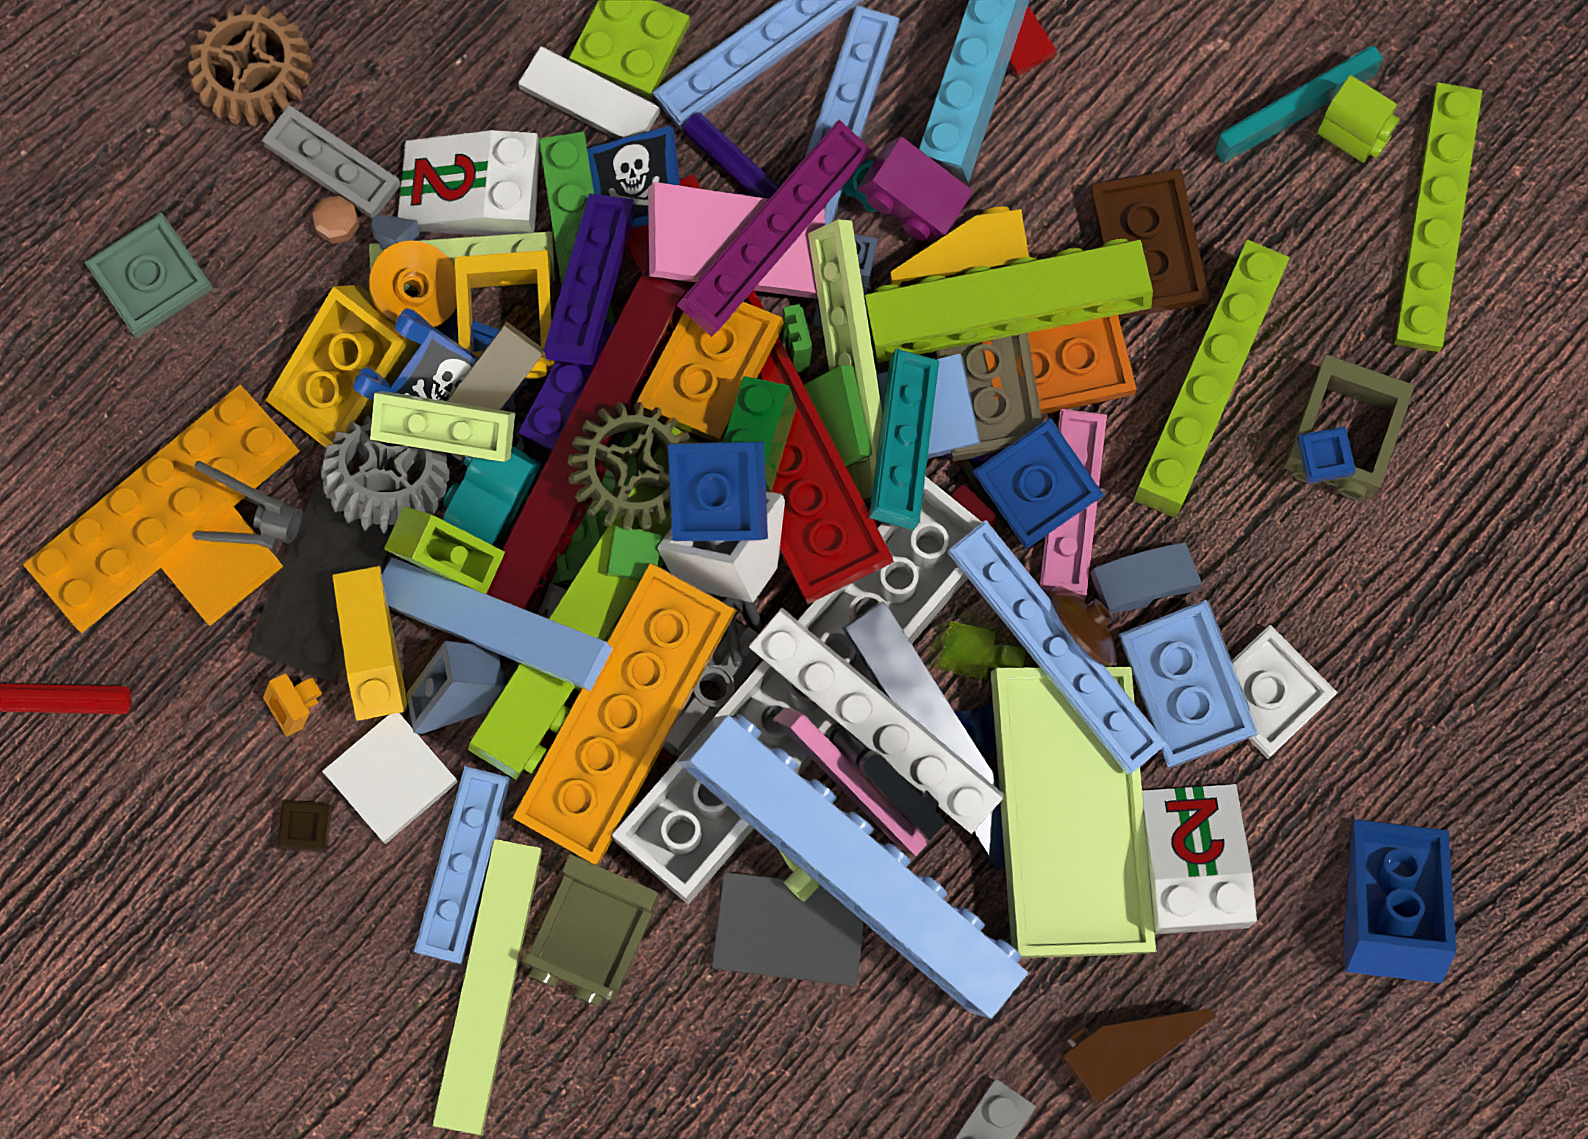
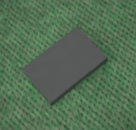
M724 872L712 965L713 970L856 987L864 925L861 919L821 885L803 902L784 884L786 879Z

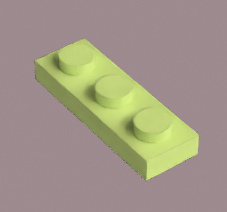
M379 391L374 393L370 440L505 462L511 459L515 412Z

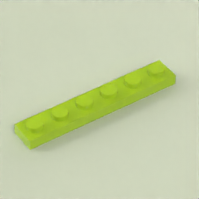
M1437 82L1434 88L1394 345L1438 353L1443 348L1483 90Z

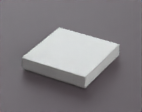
M1271 625L1232 660L1259 731V735L1248 738V740L1267 759L1338 693Z
M400 713L390 714L323 770V773L385 844L458 783V780L419 735L413 733V728Z

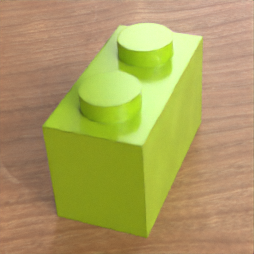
M403 506L384 548L433 574L487 594L505 554L499 548L432 514Z

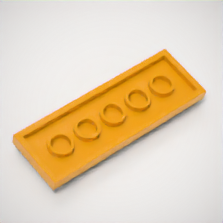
M238 385L23 565L75 628L83 633L194 540L193 533L195 531H205L246 497L195 469L197 461L216 468L255 489L300 451L241 385Z
M650 563L607 642L613 649L591 691L582 688L513 818L594 865L600 864L613 840V833L623 822L737 609L661 567Z

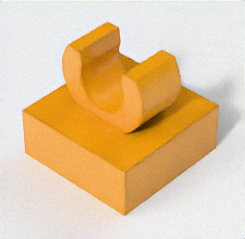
M285 673L269 681L263 699L284 734L288 737L304 728L310 714L308 709L318 704L316 698L321 696L322 693L313 678L307 679L294 687Z

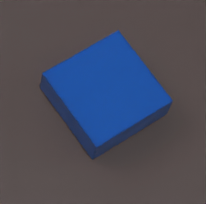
M1346 426L1298 436L1297 443L1307 484L1349 477L1355 474L1356 469Z

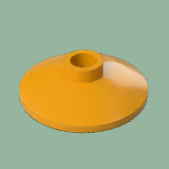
M411 240L395 243L380 253L372 265L369 274L371 299L380 314L396 324L401 312L405 308H410L435 328L444 323L457 307L455 266L447 255L428 243ZM404 285H413L418 291V296H408L404 292Z

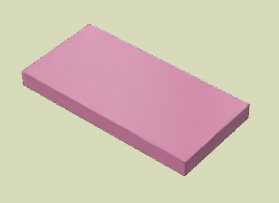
M654 182L648 187L649 276L696 283L768 199ZM825 207L754 288V291L818 299L808 233L825 226Z

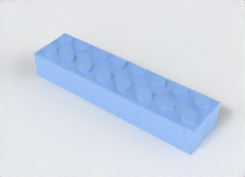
M740 714L736 718L729 715L714 717L677 763L969 1013L992 1019L1028 974L1018 964L1022 956L1002 939L995 941L989 936L986 937L981 932L985 924L972 912L964 907H961L959 910L944 901L943 899L948 893L936 881L927 875L922 878L908 870L906 867L911 861L900 850L890 843L884 846L872 839L869 835L874 829L853 811L847 814L837 809L832 804L836 796L816 779L810 782L794 772L799 765L786 752L778 747L772 750L758 741L757 738L761 735V732L750 721Z

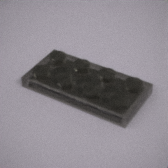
M318 479L303 514L299 531L282 565L284 567L278 573L246 650L255 656L337 685L345 666V658L332 575L379 565L383 574L391 552L384 548L395 524L389 525V528L383 533L379 524H372L365 531L361 525V519L347 523L344 511L334 512L331 499L326 498V494L323 491V480Z

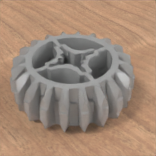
M368 414L363 421V426L350 421L346 428V433L336 432L333 438V445H327V449L324 452L321 478L323 479V491L326 494V498L331 499L334 512L344 511L347 523L361 519V525L365 531L372 524H379L382 532L385 533L389 525L396 524L403 506L428 514L435 513V510L438 508V501H443L446 495V482L449 481V468L447 467V455L445 452L370 440L372 419ZM361 461L363 465L359 467V472L350 476L349 471ZM419 470L422 474L421 477L414 484L410 485L407 481L411 479V474Z

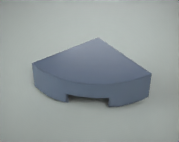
M377 214L372 220L374 239L380 242L382 250L398 242L413 241L419 235L418 220Z

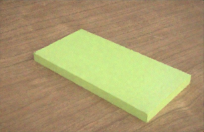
M1105 667L1134 702L1131 667ZM1041 668L994 669L991 671L999 790L1004 794L1000 803L1011 947L1022 958L1131 955L1156 952L1140 767L1132 774L1127 775Z

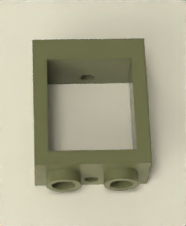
M1325 354L1316 373L1284 469L1293 471V476L1296 479L1307 483L1297 438L1301 434L1311 433L1326 389L1391 411L1371 472L1355 467L1356 472L1353 476L1321 481L1338 487L1337 491L1345 497L1355 500H1364L1365 497L1373 499L1381 487L1415 385Z

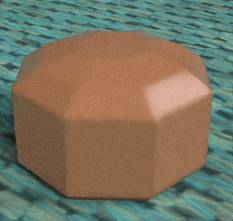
M340 195L323 198L312 212L317 234L332 244L350 241L360 227L354 204Z

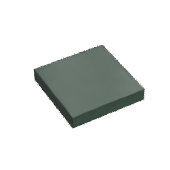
M162 213L84 262L136 339L214 289Z

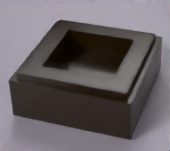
M282 801L277 848L284 851L327 854L332 806L323 803Z

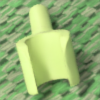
M779 850L787 865L793 871L784 881V884L799 899L805 902L820 884Z

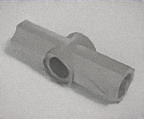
M736 622L742 665L740 667H735L732 663L727 634L717 646L663 746L670 754L680 757L729 701L761 658L749 648L752 641L758 636V633L749 626ZM707 680L716 683L720 688L721 698L716 701L706 699L699 689L700 682Z

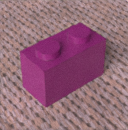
M902 136L883 147L857 188L867 196L866 200L870 206L881 213L891 214L903 223V229L907 234L919 241H927L928 243L947 234L973 193L972 189Z

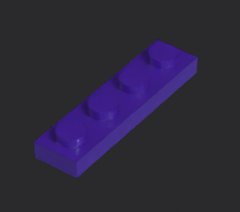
M597 194L588 195L544 346L547 360L593 365L636 213L634 199Z

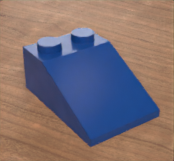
M1353 820L1344 923L1345 972L1435 983L1443 982L1456 954L1448 830Z

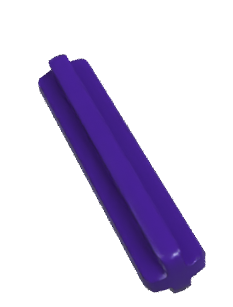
M696 112L686 120L683 125L684 134L750 196L769 199L779 188L768 175L702 113Z

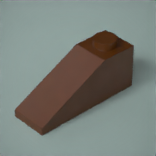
M1211 1008L1102 1026L1093 1034L1086 1026L1063 1043L1068 1052L1060 1060L1093 1105L1097 1106L1215 1018L1216 1015Z

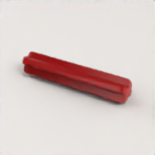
M0 684V712L127 714L132 705L131 689L127 686Z

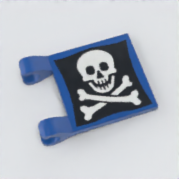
M671 126L587 148L594 194L634 199L636 213L631 229L649 224V186L654 182L680 186L674 128Z
M405 308L397 319L395 329L404 337L419 343L420 346L392 385L373 369L364 367L356 376L353 388L362 396L373 401L374 393L379 391L446 401L477 361L478 357L432 327L417 312L410 308Z

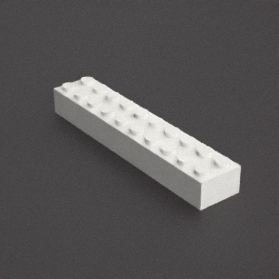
M925 476L919 525L914 530L885 522L878 527L893 557L894 563L814 601L798 621L876 686L877 683L841 627L879 602L885 601L912 644L968 579L947 551L982 522ZM763 660L715 717L729 715L736 718L740 714L761 732L757 740L767 748L769 747L774 750L775 747H778L786 752L798 763L799 766L794 772L800 775L812 759L773 719L784 707L791 708L804 714L825 736L827 730L837 721ZM676 761L612 836L617 845L689 905L754 828Z

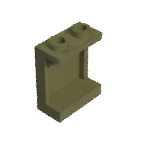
M570 854L562 871L564 874L563 880L529 953H525L522 962L532 968L529 977L555 988L558 980L575 987L573 996L586 1003L600 1007L602 1000L614 1004L661 897L658 892Z

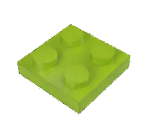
M598 0L569 59L576 65L609 82L652 100L653 91L659 87L690 25V16L653 0Z

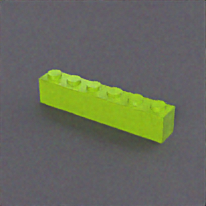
M1115 239L1105 243L1102 248L1083 251L1080 248H1070L1059 252L1056 257L1037 260L1034 257H1025L1015 260L1010 266L996 269L988 266L975 267L968 270L964 275L951 278L941 275L930 276L922 279L919 284L901 288L899 285H885L875 289L871 294H866L865 301L877 363L889 361L890 355L896 348L920 355L1151 309L1153 289L1141 240L1129 242L1127 239Z
M1246 240L1133 501L1175 519L1177 518L1290 257Z

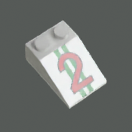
M489 130L406 141L398 217L418 220V228L422 232L485 236L535 233L542 159L537 133Z
M1236 784L1142 791L1154 934L1245 929L1254 925L1257 922L1253 877Z

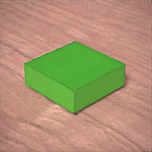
M615 526L612 532L606 576L640 582L650 563L658 566L660 553L657 547L662 541V534L634 529L626 531L622 527Z

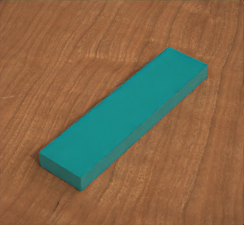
M1375 46L1366 48L1223 131L1216 146V154L1223 164L1227 163L1330 103L1350 75H1353L1362 82H1366L1376 76L1384 58Z
M897 348L890 355L869 518L914 530L920 523L939 361Z

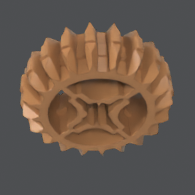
M247 4L243 6L242 15L235 16L232 9L226 8L225 16L227 19L220 22L217 18L210 17L209 23L213 30L209 32L198 29L197 36L202 44L190 45V53L195 59L188 62V70L192 76H195L191 79V85L195 92L200 93L199 99L203 106L207 108L213 106V113L220 119L229 114L231 123L238 125L243 117L246 116L249 124L256 127L258 117L265 115L269 122L274 123L275 115L273 111L280 108L284 112L289 106V98L302 101L303 94L298 86H307L310 83V77L305 72L312 68V60L306 54L309 50L305 38L299 37L301 32L296 24H287L286 16L281 12L271 17L269 8L264 5L256 15L253 14L251 7ZM267 40L274 42L284 50V63L277 62L273 56L267 55L268 51L265 46ZM217 68L225 69L228 75L233 76L232 80L235 84L233 91L222 87L216 81ZM268 85L267 87L258 90L260 87Z

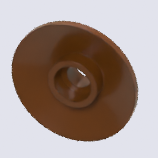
M1063 586L1055 587L1051 591V601L1067 631L1094 660L1104 666H1111L1117 660V653L1112 635L1107 627L1113 622L1107 608L1097 599L1089 603L1077 593Z

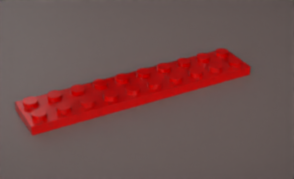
M695 174L680 180V186L702 189ZM648 224L631 229L627 241V246L642 275L649 271ZM668 279L688 289H691L695 282ZM754 290L743 301L765 310ZM778 336L757 379L789 385L796 404V411L771 492L782 494L785 500L780 550L807 604H810L894 563L874 520L869 518L870 512Z

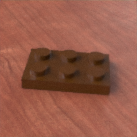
M1182 169L1091 184L1090 194L1101 246L1115 239H1127L1129 242L1141 240L1153 289L1151 309L1118 315L1119 319L1207 304L1209 294Z

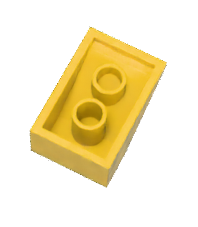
M360 285L333 286L265 401L327 448V445H333V438L336 432L346 433V428L350 421L363 426V421L367 414L369 417L373 414L374 401L362 396L353 388L356 376L364 367L373 369L392 385L420 344L398 333L395 329V324L380 314L371 299L370 293Z

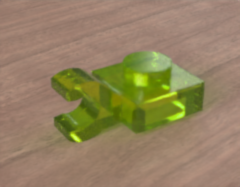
M950 621L940 670L986 680L989 667L1023 668L1026 649L1009 645H994L996 631Z

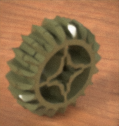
M641 402L634 404L631 415L627 414L623 403H617L614 407L615 419L605 409H601L596 414L600 426L587 420L583 424L582 430L588 438L575 436L572 446L582 453L570 454L567 463L572 467L581 468L582 470L570 474L568 478L569 483L574 485L585 484L586 487L580 489L575 495L576 500L581 502L591 497L594 502L587 513L593 517L600 508L607 511L608 513L603 522L607 527L612 525L616 516L622 517L621 527L626 531L632 528L634 517H637L639 526L643 531L649 530L652 520L650 514L660 524H664L669 520L665 507L671 510L670 475L663 472L664 467L654 462L650 454V447L652 441H656L665 452L669 462L668 444L686 443L690 436L687 432H681L676 436L672 434L671 431L678 422L674 417L668 419L665 425L658 422L657 420L662 411L659 407H654L649 417L643 416L644 407ZM631 431L639 433L635 443L630 447L622 448L612 444L608 448L600 444L607 437L619 432ZM641 448L637 459L639 461L637 467L639 470L635 476L630 478L625 486L624 481L627 477L626 471L628 466L626 463ZM595 458L603 461L602 467L607 468L614 475L615 487L612 492L613 494H610L601 484L595 469ZM642 485L653 488L656 485L665 489L661 495L646 502L634 503L626 501L628 494L635 486Z

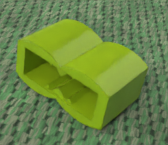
M1350 75L1329 105L1317 134L1362 163H1365L1369 155L1377 159L1392 137V132L1400 121V118L1394 115L1398 104L1353 75Z

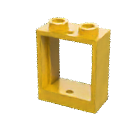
M548 250L454 257L459 345L478 358L483 353V351L474 352L471 288L538 283L541 347L544 349L555 312L553 271ZM543 352L525 378L535 379L546 376L547 371H551L556 361L547 360L545 352Z

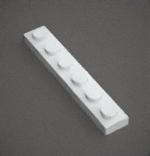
M783 608L776 613L750 644V649L868 748L880 753L899 774L922 793L927 790L939 802L938 806L971 834L1002 801L1004 794Z

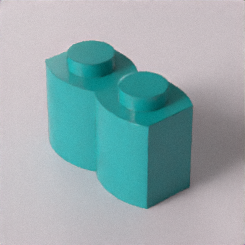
M513 446L511 449V459L505 462L471 456L465 457L464 465L468 469L461 484L455 482L448 490L443 501V506L447 508L443 518L445 522L493 546H498L502 543L519 512L525 495L529 493L542 466L541 462Z

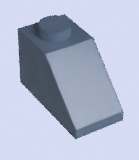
M445 641L406 693L413 733L424 734L485 713L505 687L506 674L504 668L500 665L498 653L476 644Z

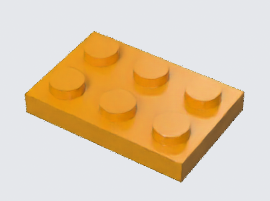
M742 302L718 332L711 337L683 312L637 402L643 403V413L650 415L654 407H659L662 410L658 418L659 420L667 422L668 419L674 417L678 421L676 427L712 442H723L743 376L758 377L784 327L782 317Z

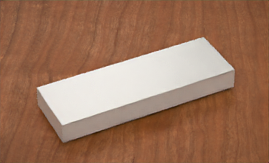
M542 46L518 83L520 90L617 140L649 132L660 113L658 106Z

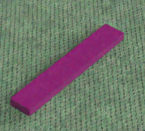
M839 119L677 303V306L712 337L873 150Z

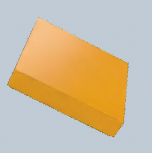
M234 507L205 530L210 532L256 534ZM194 539L161 568L204 621L211 626L284 566L269 548L261 545Z

